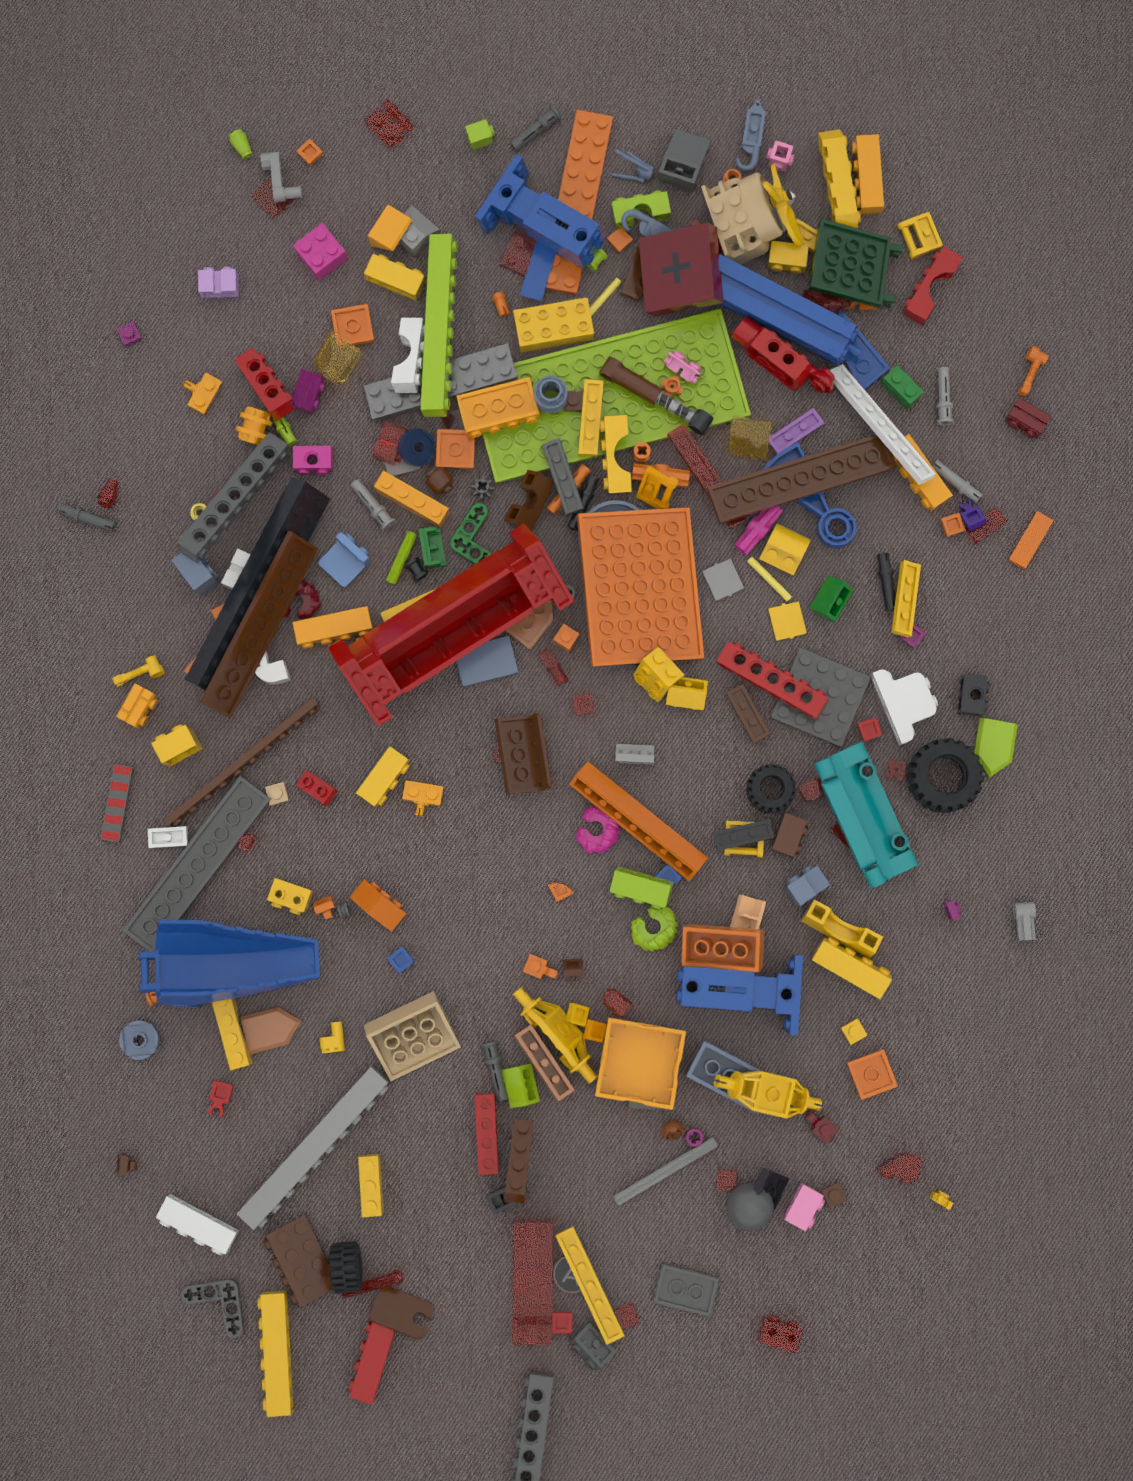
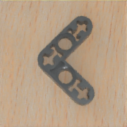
M223 1279L190 1284L182 1290L181 1298L187 1304L221 1299L226 1334L231 1338H237L243 1333L244 1320L240 1289L236 1280ZM230 1283V1286H234L231 1296H236V1299L232 1298L226 1301L225 1298L229 1297V1291L225 1290V1287ZM207 1286L214 1287V1296L209 1297L205 1294ZM198 1287H201L200 1294L194 1295L192 1299L186 1296L189 1289H191V1292H198ZM229 1303L237 1305L236 1313L231 1314L227 1311ZM239 1316V1319H235V1325L239 1326L240 1329L234 1333V1330H230V1327L233 1325V1319L228 1320V1318Z

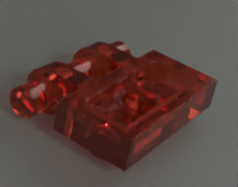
M386 100L383 106L387 110L383 113L378 108L365 119V122L391 149L404 137L401 129L405 127L410 131L413 125L409 122L410 119L406 115H402L399 112L398 107L394 103L392 104L389 100ZM394 116L398 122L394 124L389 118Z
M804 290L802 297L829 311L834 309L845 310L851 306L849 300L813 290Z

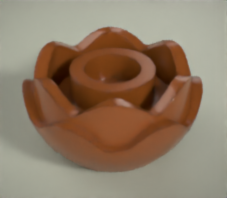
M670 1121L663 1125L661 1136L666 1141L668 1139L675 1140L679 1135H684L685 1127L678 1121Z

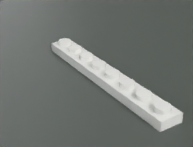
M842 364L831 369L830 371L835 376L833 384L914 480L921 485L933 479L936 473Z

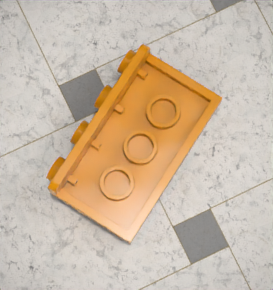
M530 377L456 396L467 437L477 438L485 432L496 433L501 428L508 427L511 429L518 427L520 423L526 422V424H531L540 419Z

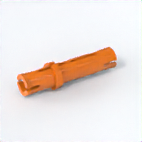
M583 464L573 474L578 489L581 487L583 480L591 473L590 469ZM559 493L546 507L553 515H556L563 506Z

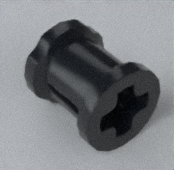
M419 557L412 559L404 566L413 575L415 582L420 581L429 574L420 564Z

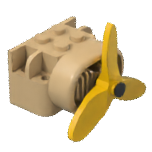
M775 163L770 165L773 186L768 181H765L758 172L741 180L734 178L726 182L723 180L718 181V186L711 189L705 185L701 186L714 226L717 227L724 255L740 265L768 251L769 241L783 234L781 220L794 244L798 247L803 245V238L798 223L788 202L793 199L789 189H783Z

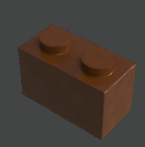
M784 813L770 850L791 858L795 854L798 855L802 844H799L802 836L805 837L808 831L807 821Z

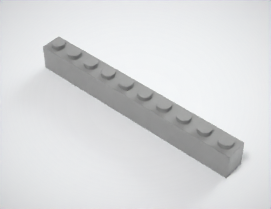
M371 1066L240 1209L237 1215L253 1230L257 1227L261 1229L269 1220L266 1217L271 1212L275 1214L282 1206L281 1200L284 1197L288 1199L296 1191L293 1187L298 1182L302 1184L308 1178L307 1172L311 1168L315 1170L322 1162L320 1158L323 1154L326 1153L328 1155L336 1147L333 1143L338 1138L342 1140L349 1133L347 1128L351 1124L355 1126L362 1118L360 1114L364 1109L370 1110L376 1103L374 1098L378 1094L382 1096L389 1089L387 1084L390 1081L374 1066Z

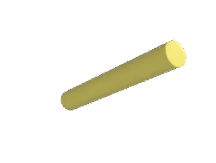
M616 277L590 306L591 316L622 283L620 279Z
M753 556L747 561L786 602L792 598Z

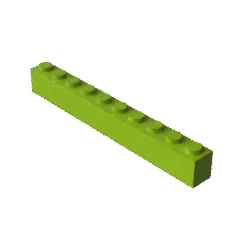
M430 234L421 391V411L424 417H447V410H450L448 392H451L449 374H452V364L449 363V360L453 355L450 340L454 337L451 322L454 321L452 304H455L453 287H456L454 270L457 269L455 252H458V243L454 241L452 234Z

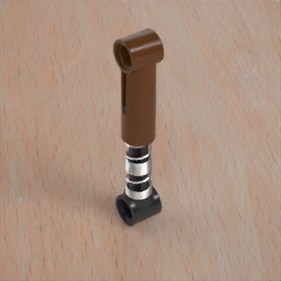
M609 356L599 371V375L605 380L620 385L652 405L658 404V406H663L671 414L678 415L679 419H685L688 427L699 435L704 436L714 420L706 411L701 409L697 411L691 410V408L685 407L684 403L681 404L675 398H670V395L663 394L664 392L661 387L628 369L614 357Z

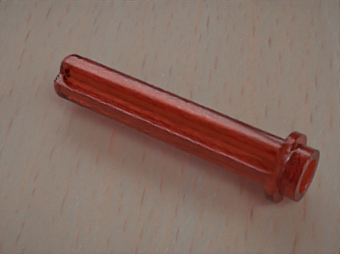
M394 1270V1273L363 1281L360 1292L341 1294L346 1299L394 1284L399 1286L400 1283L404 1282L401 1270Z

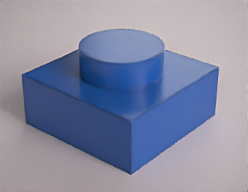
M668 864L654 876L674 882L673 886L682 878Z
M403 946L387 958L399 974L415 962Z

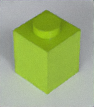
M486 119L465 126L466 135L472 150L493 144L492 136H495L492 125H488Z

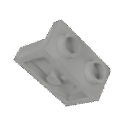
M616 744L615 763L653 765L654 746Z

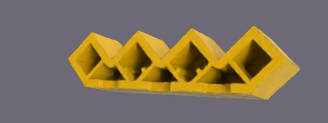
M840 129L818 133L819 152L823 158V176L827 182L828 202L832 208V222L858 228L861 216L860 212L857 211L855 200L856 188L853 186L851 178L852 165L851 161H848L847 138Z

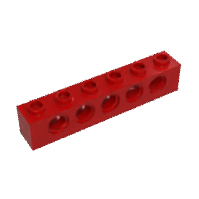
M727 642L717 659L719 666L810 718L818 720L829 702L825 692L820 689L816 691L809 687L810 684L802 679L797 681L790 672L786 670L781 672L776 669L777 666L768 660L766 662L760 660V656L752 651L750 653L744 651V647L739 643L734 642L732 644ZM738 657L746 659L742 665L736 664L735 661ZM755 666H760L762 671L759 674H753L752 669ZM770 676H777L779 678L778 682L775 684L769 683L768 679ZM793 685L795 686V691L787 693L785 692V687ZM805 694L812 696V700L808 703L801 700Z

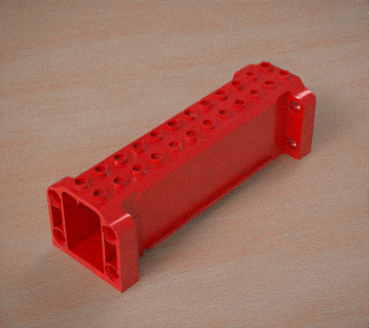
M524 523L509 532L513 542L499 551H495L378 625L357 641L347 646L343 638L328 647L338 667L377 726L392 718L385 705L386 703L401 695L402 691L406 694L533 613V608L536 609L548 600H551L559 610H562L574 602L542 543Z

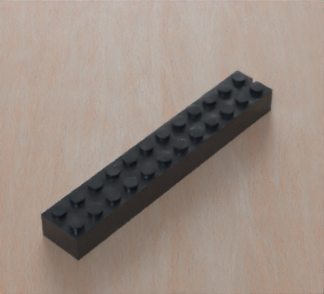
M291 477L184 680L206 691L287 532H293L308 542L330 501L329 497L306 481Z

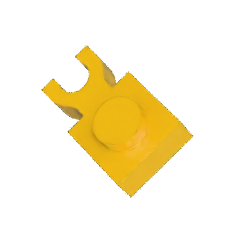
M932 1190L929 1195L930 1199L948 1210L953 1205V1202L948 1200L950 1196L940 1190L938 1193Z

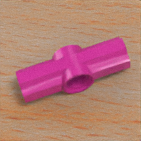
M779 506L762 511L758 517L755 516L747 526L744 534L736 541L734 546L737 550L747 556L758 541H761L769 532L771 525L783 512Z

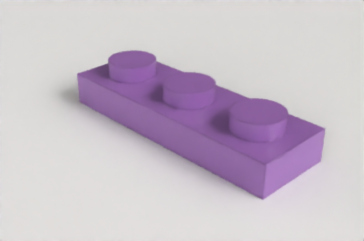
M812 408L769 437L767 442L777 455L824 425V421L816 410Z

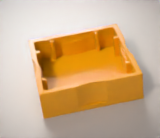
M608 1017L595 1096L638 1102L648 1106L673 1110L678 1083L677 1076L682 1059L686 1031Z

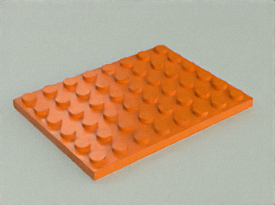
M690 507L577 514L591 667L640 664L642 659L657 647L671 661L704 659Z

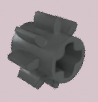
M485 476L480 480L475 478L476 484L471 485V489L476 490L473 496H480L481 501L486 496L491 498L490 491H495L494 487H490L492 480H485ZM479 486H486V490H480Z

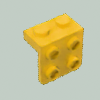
M657 647L642 659L633 676L635 681L642 685L652 699L660 702L668 689L683 678L684 673Z

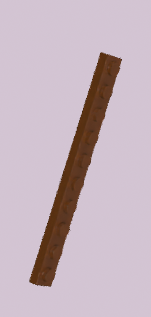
M314 698L310 699L163 821L170 827L180 825L188 813L190 815L195 813L199 809V804L203 801L206 803L214 797L213 793L218 789H224L232 777L237 778L244 772L243 768L248 764L251 766L259 760L258 756L263 752L266 754L272 750L273 744L278 740H284L292 728L297 729L304 723L303 719L316 714L320 706Z

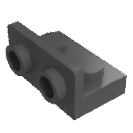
M590 1322L574 1338L568 1341L572 1351L580 1355L585 1360V1365L594 1371L602 1369L617 1352L610 1344L606 1345L603 1336Z

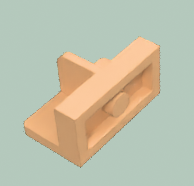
M739 894L730 927L759 929L766 901Z

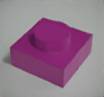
M134 321L117 328L125 347L142 340Z
M913 623L912 636L909 638L899 636L898 638L914 649L926 633Z
M953 900L943 903L950 921L960 919L961 909L958 903H954Z

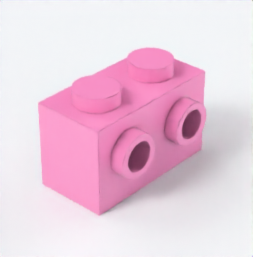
M800 1183L783 1216L784 1220L804 1231L807 1228H811L815 1222V1217L813 1216L817 1210H821L825 1202L823 1200L824 1195Z

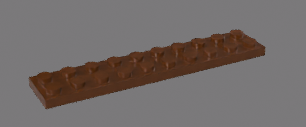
M873 435L709 486L706 490L720 525L897 468L892 452L877 435Z
M287 532L200 703L228 718H232L318 551L317 547L295 533Z

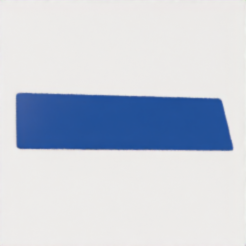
M538 241L536 242L520 295L541 301L556 253Z

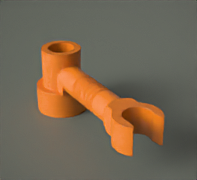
M1031 346L1025 358L1031 361L1032 365L1018 391V394L1024 397L1030 391L1032 381L1040 364L1045 365L1049 355L1041 352L1040 348L1036 346Z

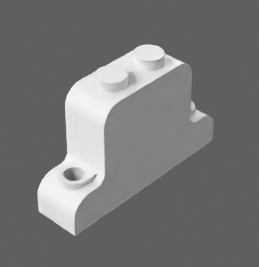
M886 670L873 672L870 675L898 745H903L912 740L915 735L912 724L930 718L936 713L937 699L934 695H931L929 690L931 685L928 678H924L921 673H913L898 680H893L891 673Z

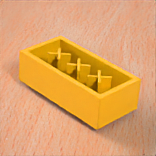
M588 297L513 310L520 353L594 340V329Z

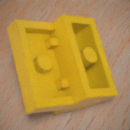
M777 523L760 556V560L794 576L811 539Z

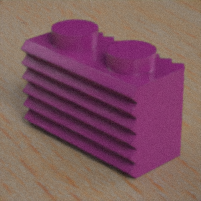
M301 369L292 395L294 401L291 404L294 409L312 415L315 410H318L320 393H324L326 388L324 377Z

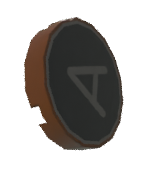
M565 1255L560 1257L553 1268V1279L556 1286L568 1294L581 1292Z

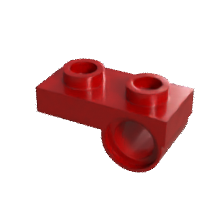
M308 770L304 772L296 784L297 787L327 807L338 792Z

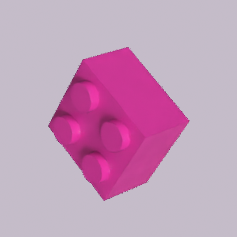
M323 223L293 245L296 254L318 281L348 259L346 251Z

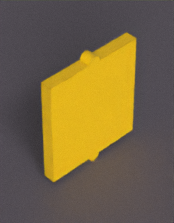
M799 601L786 605L782 603L781 606L768 609L776 641L787 638L793 639V637L807 634Z

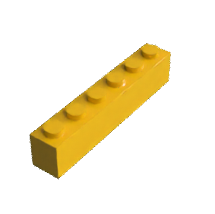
M287 1290L266 1291L258 1298V1309L262 1313V1318H259V1329L263 1332V1338H260V1350L264 1352V1358H261V1370L265 1371V1378L262 1379V1390L266 1391V1399H263V1410L267 1411V1417L289 1416L294 1410Z

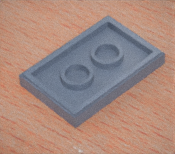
M509 636L487 641L457 660L463 687L519 673Z

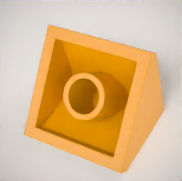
M387 205L368 234L370 245L393 251L413 220Z

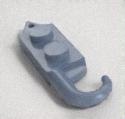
M759 99L750 109H747L742 149L744 152L751 154L752 157L751 163L746 166L741 164L740 158H736V164L742 171L753 170L759 160L766 111L763 110Z
M635 209L626 211L621 219L622 226L627 231L630 230L626 224L627 218L633 216L639 219V232L645 237L673 230Z

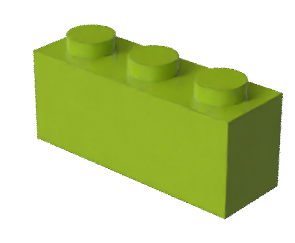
M618 866L614 872L610 892L614 893V896L618 898L629 897L636 903L643 904L646 902L654 908L662 909V907L666 908L669 904L674 882Z

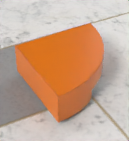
M552 883L548 885L556 902L574 894L564 884Z

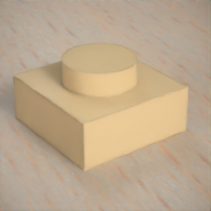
M285 782L265 787L267 796L271 798L269 801L270 806L289 801Z

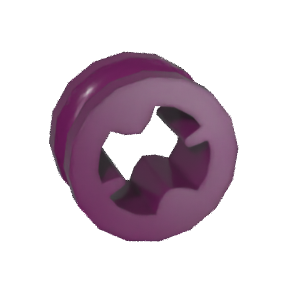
M697 1128L689 1129L686 1133V1141L693 1147L699 1146L703 1142V1134ZM697 1132V1136L700 1135V1139L693 1143L691 1142L692 1139H689V1135Z

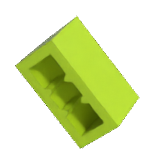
M531 1063L502 1070L510 1108L540 1102Z

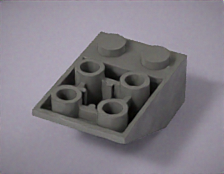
M676 129L662 161L658 181L693 192L711 140Z

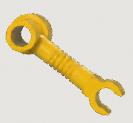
M154 655L146 658L147 664L128 673L117 675L112 679L114 684L119 687L146 672L154 679L165 674V671Z

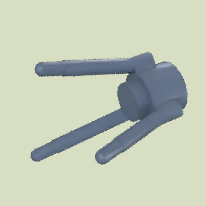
M617 149L615 150V153L639 166L636 172L639 177L612 173V177L635 180L644 183V180H650L655 167L644 162L629 151L625 154Z

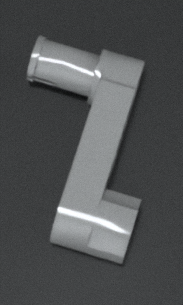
M280 152L261 153L262 170H271L274 202L303 198L301 186L287 188L283 186Z

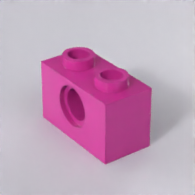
M293 446V469L295 473L305 476L309 475V473L328 475V472H333L332 447ZM311 458H318L316 464H309V460Z

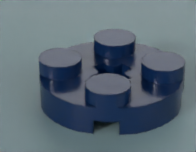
M414 428L403 433L397 445V451L408 465L413 467L423 466L433 459L435 454L433 443L435 442L428 431ZM419 443L418 448L420 449V451H415L414 444Z

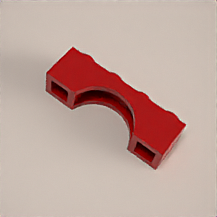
M945 246L941 252L937 250L932 258L934 262L932 267L927 266L922 275L925 277L923 282L920 283L918 281L913 290L915 293L914 297H909L903 306L906 308L903 315L923 326L935 306L929 294L930 285L938 279H951L963 257Z

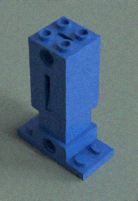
M516 154L475 215L483 232L489 234L497 226L498 219L510 226L514 222L524 228L528 236L533 240L538 241L555 253L585 269L587 265L592 263L597 249H600L604 244L605 238L600 224L544 191L539 195L530 190L525 183L529 175L523 158Z
M791 955V959L787 961V970L790 971V975L775 973L774 977L754 976L755 972L682 966V970H678L677 981L681 982V986L676 991V1001H679L680 1006L752 1011V1007L772 1009L773 1013L787 1014V1018L784 1017L783 1029L788 1034L798 1035L803 956ZM690 981H694L696 984V989L693 992H689L686 988L687 983ZM786 988L789 996L783 999L781 991Z

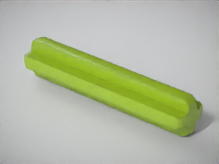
M411 531L407 532L386 578V581L392 585L397 583L417 538V535Z

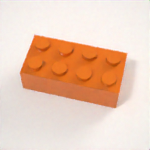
M687 924L683 927L682 966L759 972L763 969L765 930Z

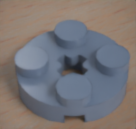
M138 1020L129 1023L120 1034L119 1043L121 1050L127 1056L135 1060H142L150 1057L157 1051L160 1037L154 1024ZM139 1034L145 1039L141 1046H139L138 1042H135Z

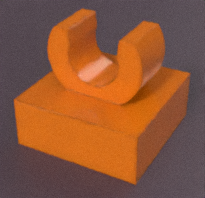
M332 895L313 902L316 914L323 913L325 920L333 917L331 909L334 908V900Z

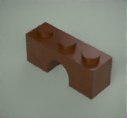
M527 470L520 485L527 494L526 502L523 506L511 504L504 521L514 528L524 523L532 531L554 482L540 472Z

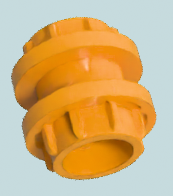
M246 407L245 413H240V417L244 418L242 427H236V430L239 431L238 438L259 445L266 437V434H264L266 425L272 426L273 422L269 421L270 413L253 407Z

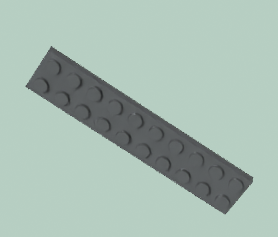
M239 776L122 931L148 951L155 952L156 929L159 921L180 920L268 805L271 798Z

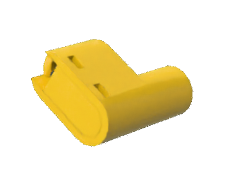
M342 1021L331 1022L332 1036L319 1038L322 1053L345 1051Z

